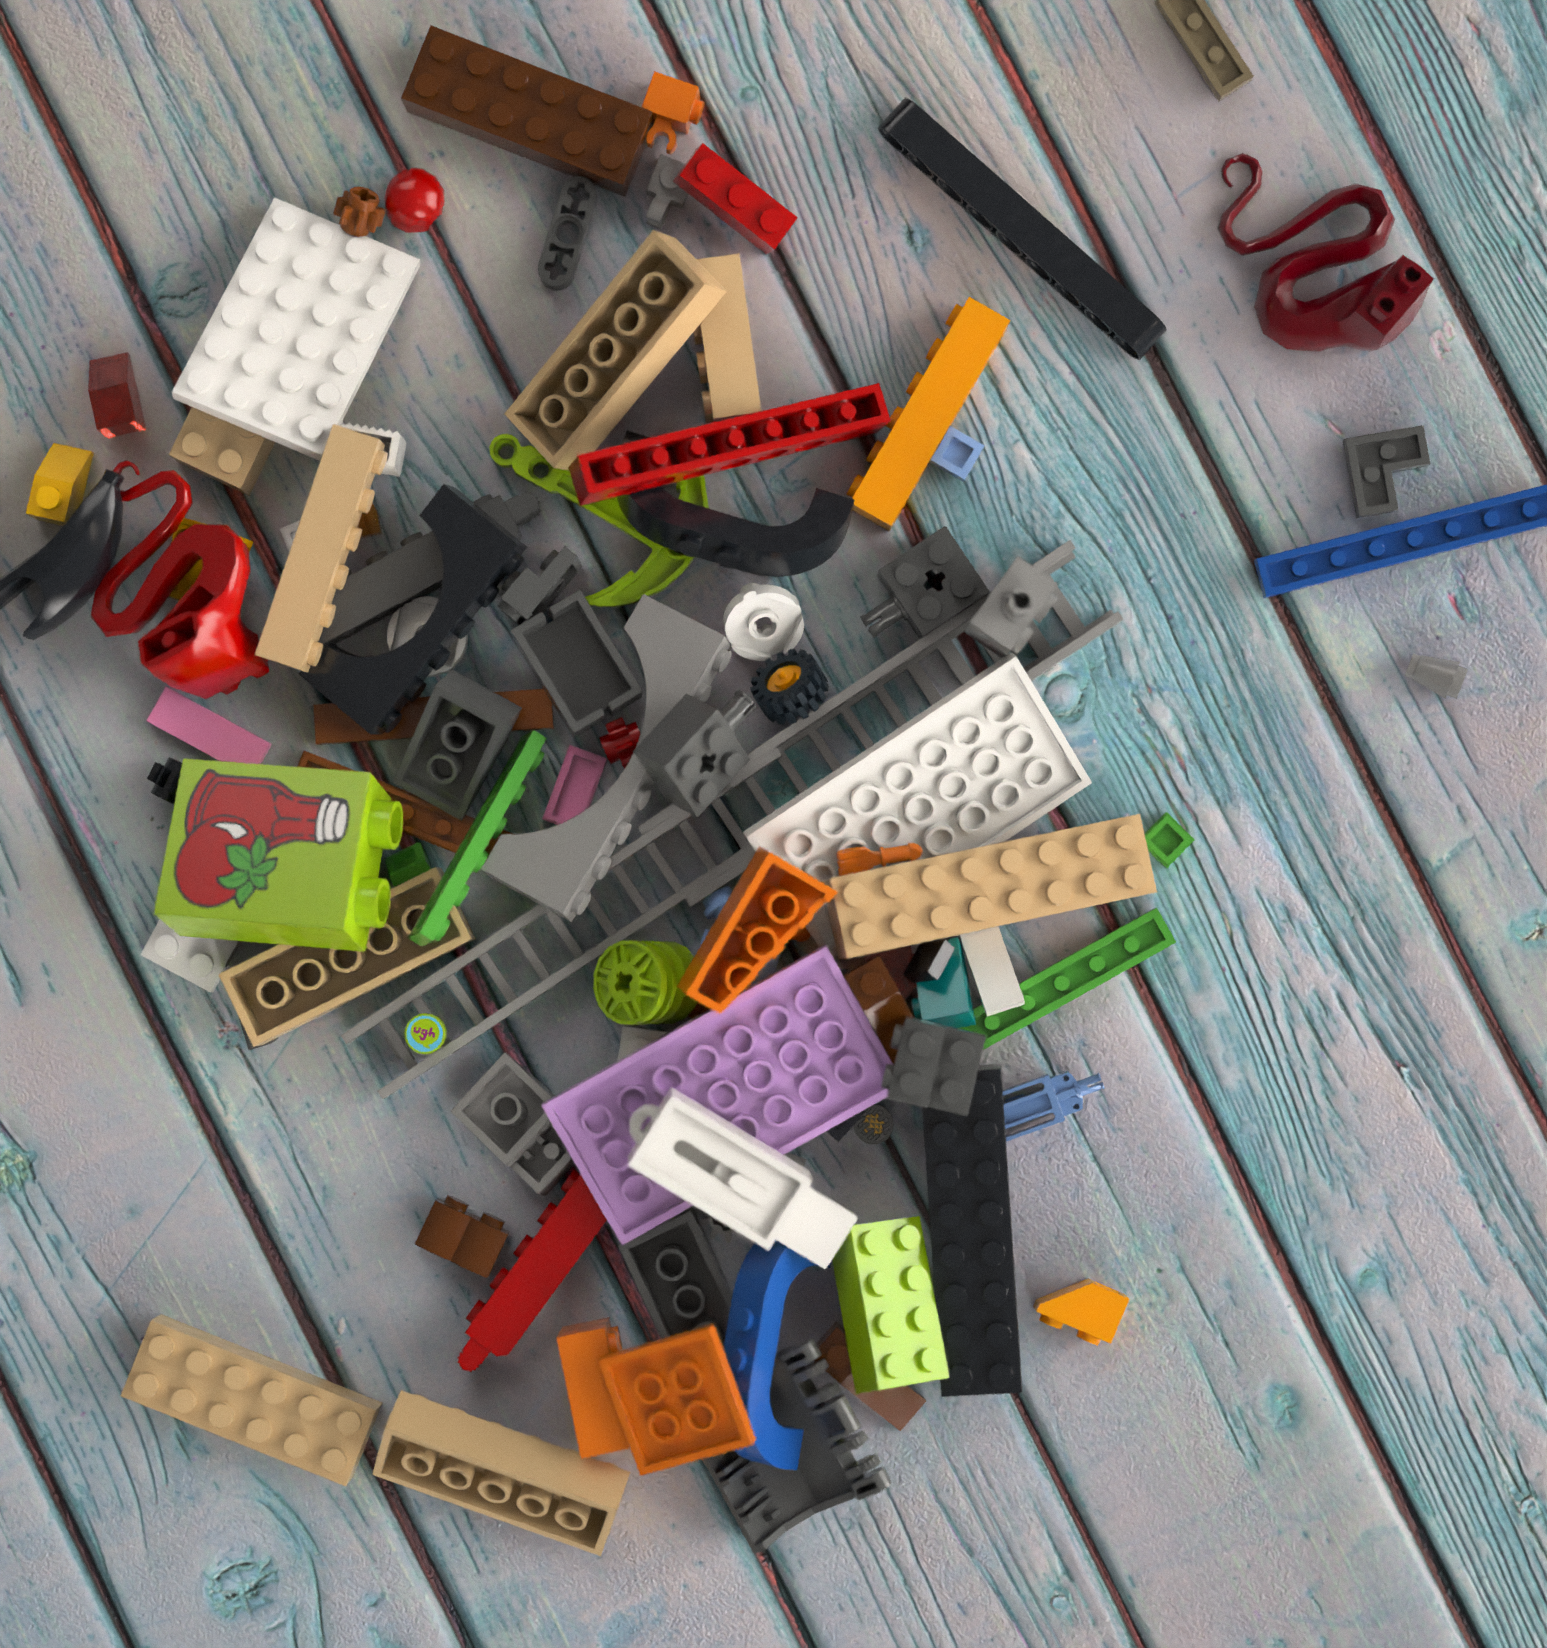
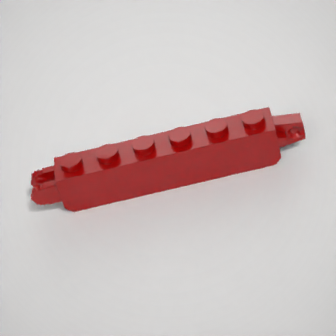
M575 1169L560 1188L566 1195L558 1206L550 1202L538 1218L537 1222L542 1225V1228L534 1238L527 1234L513 1252L519 1258L510 1271L502 1267L489 1285L495 1292L487 1303L479 1299L465 1319L471 1324L465 1333L471 1338L462 1349L463 1352H460V1356L457 1357L459 1359L457 1363H459L462 1370L470 1371V1373L472 1370L476 1371V1368L480 1367L479 1364L483 1363L490 1352L497 1357L509 1355L607 1221L582 1175Z

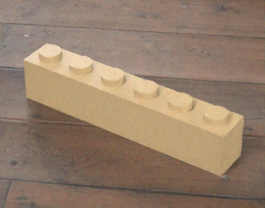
M336 424L332 425L255 655L306 673L309 672L311 665H317L323 649V644L319 643L323 627L329 628L335 615L336 605H333L332 601L336 589L342 590L348 576L349 567L344 565L349 550L354 552L361 538L362 529L358 528L362 512L368 513L373 503L375 491L370 488L375 474L381 475L387 461L388 453L383 451L385 444L380 439Z

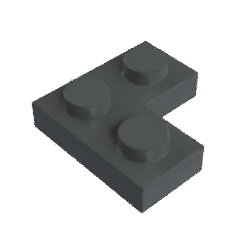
M1424 425L1345 438L1342 441L1356 519L1392 513L1399 510L1392 472L1427 467L1431 464Z

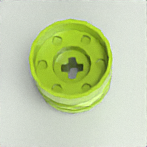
M621 940L609 946L599 957L593 976V991L598 1006L607 1018L618 1024H674L685 1019L695 1008L697 1001L683 993L677 985L694 956L688 948L675 941Z

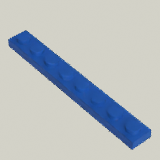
M1547 484L1257 558L1254 560L1263 598L1547 527Z

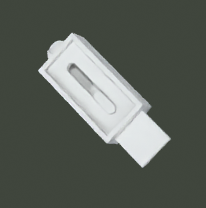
M670 1087L659 1106L644 1104L637 1108L630 1118L629 1132L636 1143L628 1154V1166L767 1250L777 1240L826 1270L858 1219L856 1214L811 1188L812 1178L808 1169L673 1087ZM647 1117H651L645 1129L641 1130L643 1121Z

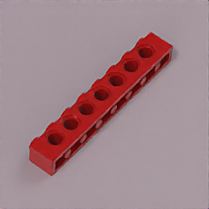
M880 383L580 454L576 456L568 468L579 505L581 506L876 434L891 420Z

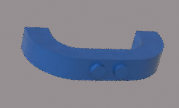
M775 1240L769 1250L754 1243L740 1267L734 1285L723 1350L756 1438L751 1446L733 1451L749 1461L780 1469L797 1470L804 1429L777 1423L770 1407V1386L784 1302L788 1289L794 1278L802 1270L811 1266H820Z

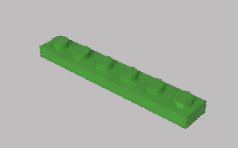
M532 730L518 741L408 939L422 947L434 940L438 942L446 933L451 922L447 919L453 905L458 907L465 899L470 889V886L466 885L472 871L477 873L485 863L489 855L485 851L487 844L491 838L496 839L507 823V818L503 817L510 804L514 806L520 800L526 789V785L522 784L528 771L532 773L536 770L545 753L541 751V748L547 738L540 733Z
M1153 908L1020 982L1019 986L1025 1000L1024 1005L987 1017L983 1004L973 1008L976 1025L959 1029L986 1035L984 1050L1175 944L1176 941L1158 909Z

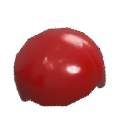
M412 167L411 169H404L396 174L386 187L384 196L385 214L394 227L406 233L425 232L442 214L444 188L435 175L423 168Z

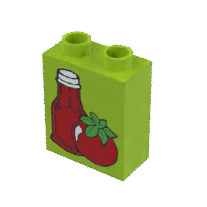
M183 758L153 914L180 936L366 952L370 927L382 928L389 914L390 886L386 879L378 878L383 849L395 850L401 840L403 831L401 803L399 801H391V797L370 772Z

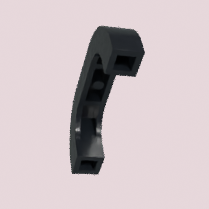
M627 430L621 444L651 437ZM662 486L617 497L619 506L626 519L638 532L649 540L689 557H698L728 569H737L767 577L801 574L818 567L831 558L839 549L846 536L855 501L854 499L816 488L810 507L803 517L788 525L766 526L680 500L665 491Z

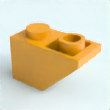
M1087 1278L1036 1299L1033 1308L1036 1312L1041 1313L1039 1320L1047 1325L1061 1330L1063 1324L1078 1329L1076 1336L1094 1345H1098L1100 1340L1111 1344L1129 1298L1124 1293Z

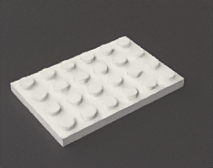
M274 198L172 391L173 399L320 461L332 425H341L420 267V259L369 237L352 236L343 231L340 225Z

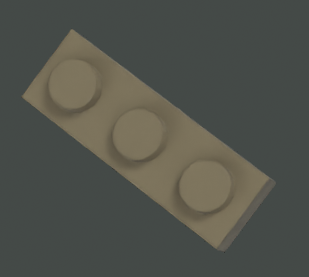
M1205 0L1155 1L1156 7L1218 102L1252 81L1254 75Z

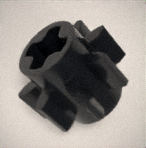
M171 757L168 758L165 765L155 762L147 777L148 780L155 783L151 793L174 804L182 763Z

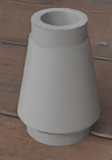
M1413 653L1405 676L1412 678V680L1445 699L1447 695L1457 698L1468 669L1459 666V661L1424 655L1420 656Z

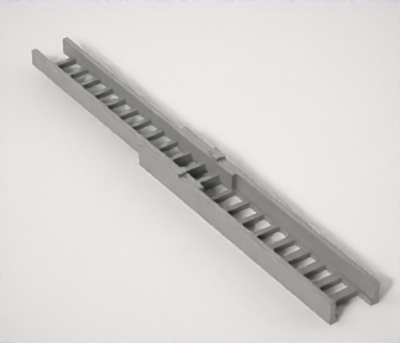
M1069 540L1032 566L1053 580L1050 574L1076 558L1073 553L1075 546ZM1057 586L1052 594L1058 599L1052 606V609L1070 637L1054 648H1051L1032 620L1028 627L1034 633L1027 643L1037 656V659L1024 667L1031 682L1118 625L1123 620L1118 611L1113 613L1110 610L1085 627ZM992 592L820 705L815 712L811 711L808 713L809 717L804 720L800 718L796 723L791 724L747 754L750 759L748 763L710 803L741 847V850L716 865L687 821L693 815L671 804L637 827L642 834L641 837L609 857L611 864L607 872L613 870L642 914L640 917L617 931L590 891L591 898L588 907L608 935V938L584 953L561 917L538 904L342 1034L341 1037L348 1044L379 1024L387 1036L384 1038L397 1059H402L408 1068V1071L377 1091L381 1098L389 1097L601 956L609 946L625 940L684 900L692 908L707 896L743 874L754 856L755 850L720 797L745 782L768 816L775 811V808L753 776L776 760H778L801 794L808 787L784 751L808 735L832 772L841 767L817 730L839 714L843 715L865 750L874 745L850 708L873 692H875L897 727H901L907 721L883 685L906 670L931 706L941 700V695L919 664V661L936 650L939 651L961 686L974 678L975 675L951 640L965 632ZM983 646L994 664L1002 659ZM677 826L680 827L708 869V872L685 887L682 886L654 841ZM646 848L675 892L652 909L649 908L621 865L622 862ZM544 914L547 915L575 960L550 975L521 931V929ZM513 936L542 980V982L517 997L488 953V951ZM478 958L509 1003L486 1019L483 1018L455 973ZM446 980L475 1026L453 1041L446 1036L441 1049L420 1063H417L388 1018L411 1002L420 1014H433L422 998V995Z

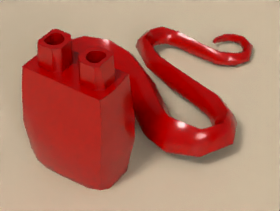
M128 460L118 463L113 469L114 472L121 474L125 468L132 467L136 475H140L138 467ZM175 470L160 471L126 491L120 490L122 501L130 502L162 486L171 485L176 489V502L164 520L106 573L94 594L91 619L106 637L139 632L155 617L182 578L202 559L203 568L196 582L158 626L138 640L141 665L172 688L204 699H208L219 692L228 695L238 689L241 680L249 676L258 679L269 673L268 659L255 655L259 644L258 635L248 629L240 618L241 605L251 571L249 550L242 538L226 524H194L179 533L153 565L134 600L122 612H112L113 598L121 584L177 531L193 504L190 485Z

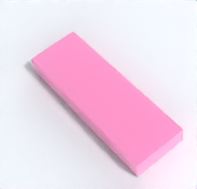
M166 686L147 719V722L219 761L261 764L272 745L268 741Z

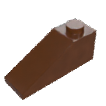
M876 956L843 976L891 1062L895 1065L898 1049L890 1048L896 1024L904 1025L906 1016L913 1017L882 959L880 956Z
M837 1321L832 1324L816 1343L822 1355L813 1361L825 1359L829 1366L825 1371L899 1431L905 1427L926 1402V1399L910 1385L856 1394L845 1330Z

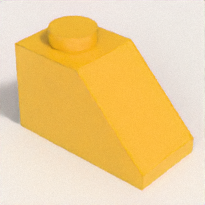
M53 443L34 475L25 514L38 521L63 526L83 501L94 452Z

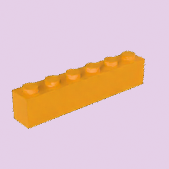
M968 297L963 307L959 304L955 305L945 325L950 327L948 334L943 341L936 338L926 355V359L931 361L924 375L916 372L906 390V393L911 395L905 408L897 406L892 413L891 421L886 425V427L891 429L884 443L877 440L870 451L866 461L870 462L871 466L865 477L857 474L846 495L855 500L854 512L890 532L946 432L952 425L1010 323L1009 319L971 297Z

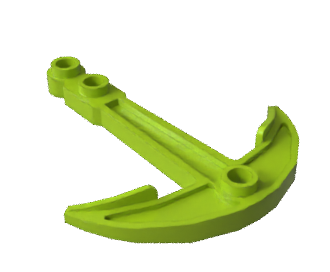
M500 434L492 440L489 452L491 458L498 466L503 468L513 467L518 477L550 494H559L580 506L570 471L553 468L535 447L531 445L521 446L517 438L510 434ZM504 446H511L514 449V454L509 459L500 457V450ZM541 464L549 468L548 474L543 478L534 475L535 468ZM704 476L677 482L676 492L680 493L678 499L709 508ZM617 497L580 506L652 550V553L636 574L630 570L611 586L597 593L585 596L590 606H626L639 602L643 594L649 597L658 594L682 575L695 558L677 553L643 536L626 519L619 506Z

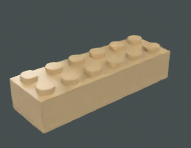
M653 230L505 412L506 417L553 468L569 471L568 467L577 455L595 451L727 290L675 237Z
M434 867L390 889V909L387 921L382 928L370 927L366 952L278 944L218 974L253 1047L266 1044L476 940L460 905L458 907L453 905L447 916V919L451 921L450 925L438 942L434 940L421 947L408 939L444 875L442 868Z
M163 1314L150 1321L120 1395L343 1486H347L355 1474L382 1406L380 1401Z
M401 1390L386 1423L372 1475L601 1556L620 1505L630 1471L621 1469L615 1464L602 1462L591 1457L581 1459L580 1453L576 1450L562 1448L543 1441L539 1437L520 1433L506 1428L500 1423L489 1422L467 1414L461 1409L450 1408L428 1400L424 1396Z

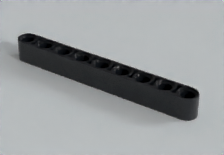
M904 98L880 124L878 131L891 146L1131 357L1140 360L1166 332L1164 323L1150 309L912 100Z

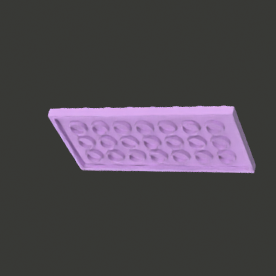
M825 944L743 990L721 1014L712 1009L703 1012L542 1103V1108L621 1245H624L693 1206L683 1198L628 1166V1154L636 1143L629 1132V1121L637 1108L644 1104L659 1106L670 1087H673L784 1155L886 1098L889 1089L881 1088L886 1064L893 1065ZM647 1117L643 1121L641 1130L645 1129L651 1117Z

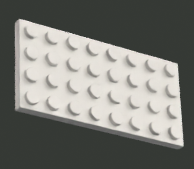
M1011 652L745 830L743 834L755 852L761 846L822 882L829 878L839 877L836 853L847 848L866 847L871 851H879V847L889 848L916 843L923 850L921 857L917 859L920 860L1005 842L1092 782L1017 656ZM911 861L891 863V864H887L885 867L891 866V865H896V864H901V863H906V862H911ZM880 864V865H876V866H874L873 868H871L870 870H872V869H877V868H882V866H881V864ZM825 902L805 927L817 945L821 947L826 944L832 957L837 955L828 907Z

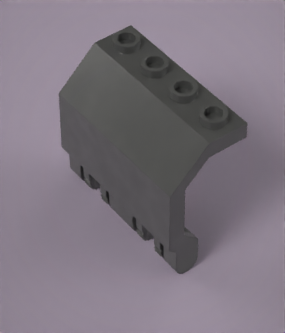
M813 1338L776 1352L770 1386V1407L777 1423L804 1429L797 1470L780 1469L749 1461L734 1451L702 1459L754 1554L766 1550L787 1530L812 1515L854 1498L862 1500L883 1491L892 1484L884 1466L874 1469L881 1463L877 1454L868 1455L856 1461L850 1451L861 1447L868 1440V1437L864 1430L854 1433L861 1428V1424L845 1395L842 1394L830 1399L841 1391L837 1382L829 1383L822 1388L816 1389L811 1380V1377L821 1375L829 1367L825 1359L808 1364L822 1355Z

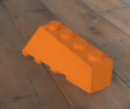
M759 846L677 987L687 996L721 1014L758 976L757 973L771 958L774 959L784 949L783 946L800 928L803 929L814 918L813 915L825 902H829L838 891Z

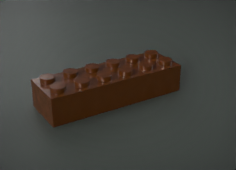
M430 25L401 97L406 111L567 175L586 177L594 185L626 197L647 145V133L654 125L653 113L650 110Z

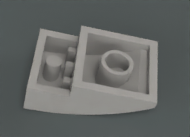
M506 1052L451 1110L506 1166L511 1167L539 1195L546 1196L575 1165L542 1108V1103L555 1095Z

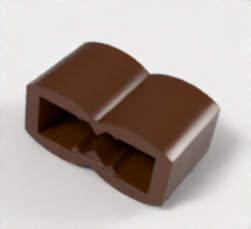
M447 1195L445 1201L437 1198L418 1235L415 1245L473 1273L488 1278L509 1234V1231L503 1228L505 1221L486 1212H483L481 1218L466 1211L469 1206L467 1203L453 1196Z

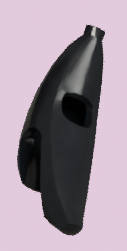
M106 469L101 480L88 493L49 543L0 577V610L35 582L39 584L43 591V608L23 633V636L27 639L35 640L56 629L71 618L92 597L113 565L122 537L123 502L120 486L125 478L121 474Z

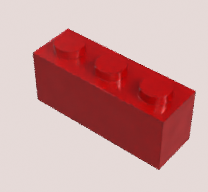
M704 143L695 149L673 180L676 185L765 254L775 250L798 218Z

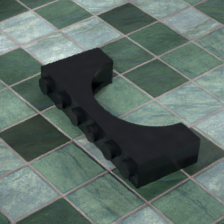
M446 484L441 486L419 515L433 531L440 546L443 559L442 589L436 607L426 624L413 638L402 646L377 656H357L336 644L322 642L323 649L317 665H311L308 673L303 671L298 673L369 734L389 733L398 725L403 716L400 713L408 701L413 702L422 694L427 685L424 682L433 669L437 671L446 663L451 655V652L448 650L457 638L462 639L470 632L475 624V620L472 618L481 607L485 608L494 601L500 590L497 588L506 574L510 576L515 572L524 560L522 554L527 548L526 545L457 488Z

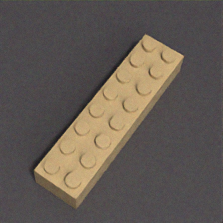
M1140 814L843 875L822 881V883L838 891L826 903L839 960L1157 892Z

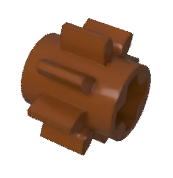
M353 187L350 189V192L345 190L342 197H337L333 214L341 217L339 224L343 231L352 236L363 237L367 236L369 232L375 233L377 226L381 227L386 209L378 207L380 200L374 191L365 187Z

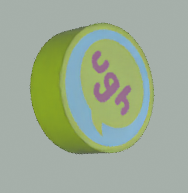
M430 1013L414 1016L405 1028L406 1043L413 1051L420 1054H429L437 1051L443 1046L447 1036L444 1022L438 1016Z

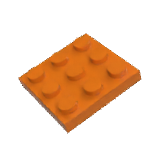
M714 1324L607 1354L598 1360L640 1476L751 1446L755 1442L756 1438Z

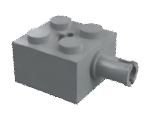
M1017 556L970 622L965 633L1000 658L1007 656L1010 652L1017 656L1034 633L1028 627L1034 619L1040 623L1058 599L1052 594L1058 584Z

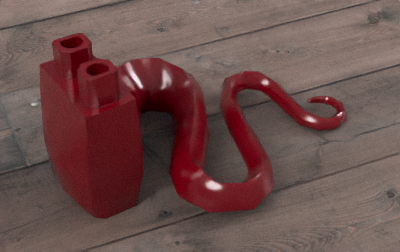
M1241 153L1226 159L1221 168L1223 181L1228 187L1232 188L1233 186L1226 175L1230 165L1239 162L1249 166L1252 173L1251 183L1221 215L1217 228L1226 247L1242 256L1276 248L1299 235L1341 206L1358 204L1368 210L1371 219L1366 229L1354 236L1309 245L1277 258L1262 272L1254 308L1263 334L1286 349L1315 352L1345 346L1358 350L1374 351L1394 341L1416 317L1422 307L1430 284L1434 280L1421 266L1404 255L1396 261L1320 298L1303 302L1294 299L1293 287L1299 279L1327 268L1363 261L1385 247L1395 218L1382 190L1356 183L1331 190L1273 232L1246 242L1235 237L1231 226L1237 215L1260 190L1263 172L1258 160L1247 154Z

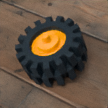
M790 649L787 656L783 652H779L776 654L777 659L775 661H772L771 658L764 661L767 667L764 669L759 666L755 671L759 677H752L751 684L753 687H750L753 698L765 716L771 722L776 720L778 724L782 725L785 724L786 719L792 724L797 722V716H801L803 720L809 717L807 711L812 709L815 712L819 708L817 701L824 702L827 697L824 692L829 690L828 680L814 657L810 653L807 654L805 650L800 649L797 653L795 649Z

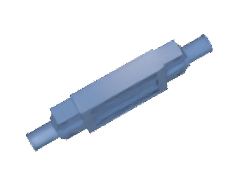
M1069 1071L1052 1077L1046 1074L1004 1089L1003 1096L1038 1083L1043 1084V1088L1026 1095L1022 1093L1005 1100V1129L1049 1113L1054 1114L1053 1119L1006 1135V1142L1065 1121L1064 1116L1083 1110L1082 1096L1105 1089L1103 1082L1088 1086L1101 1081L1100 1074L1097 1073L1079 1081H1076Z

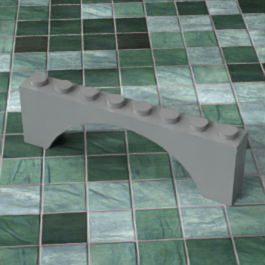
M645 594L642 595L624 626L638 652L646 684L645 718L637 746L686 693L706 703L712 690L711 682L717 672L722 673L726 669L732 655L730 651L732 647L725 635ZM633 753L628 765L617 781L593 805L570 820L548 829L523 834H501L481 869L492 879L572 922L576 914H582L588 906L591 898L589 892L597 879L601 880L606 875L611 864L609 857L616 845L623 844L631 831L630 821L637 809L642 810L648 803L652 793L650 787L654 781L635 753Z

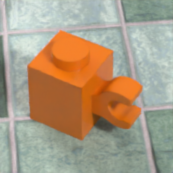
M654 71L642 104V108L652 111L654 120L653 127L647 133V147L652 148L658 136H665L669 139L666 152L671 155L677 147L675 131L687 135L691 123L698 125L704 108V102L700 101L699 86Z

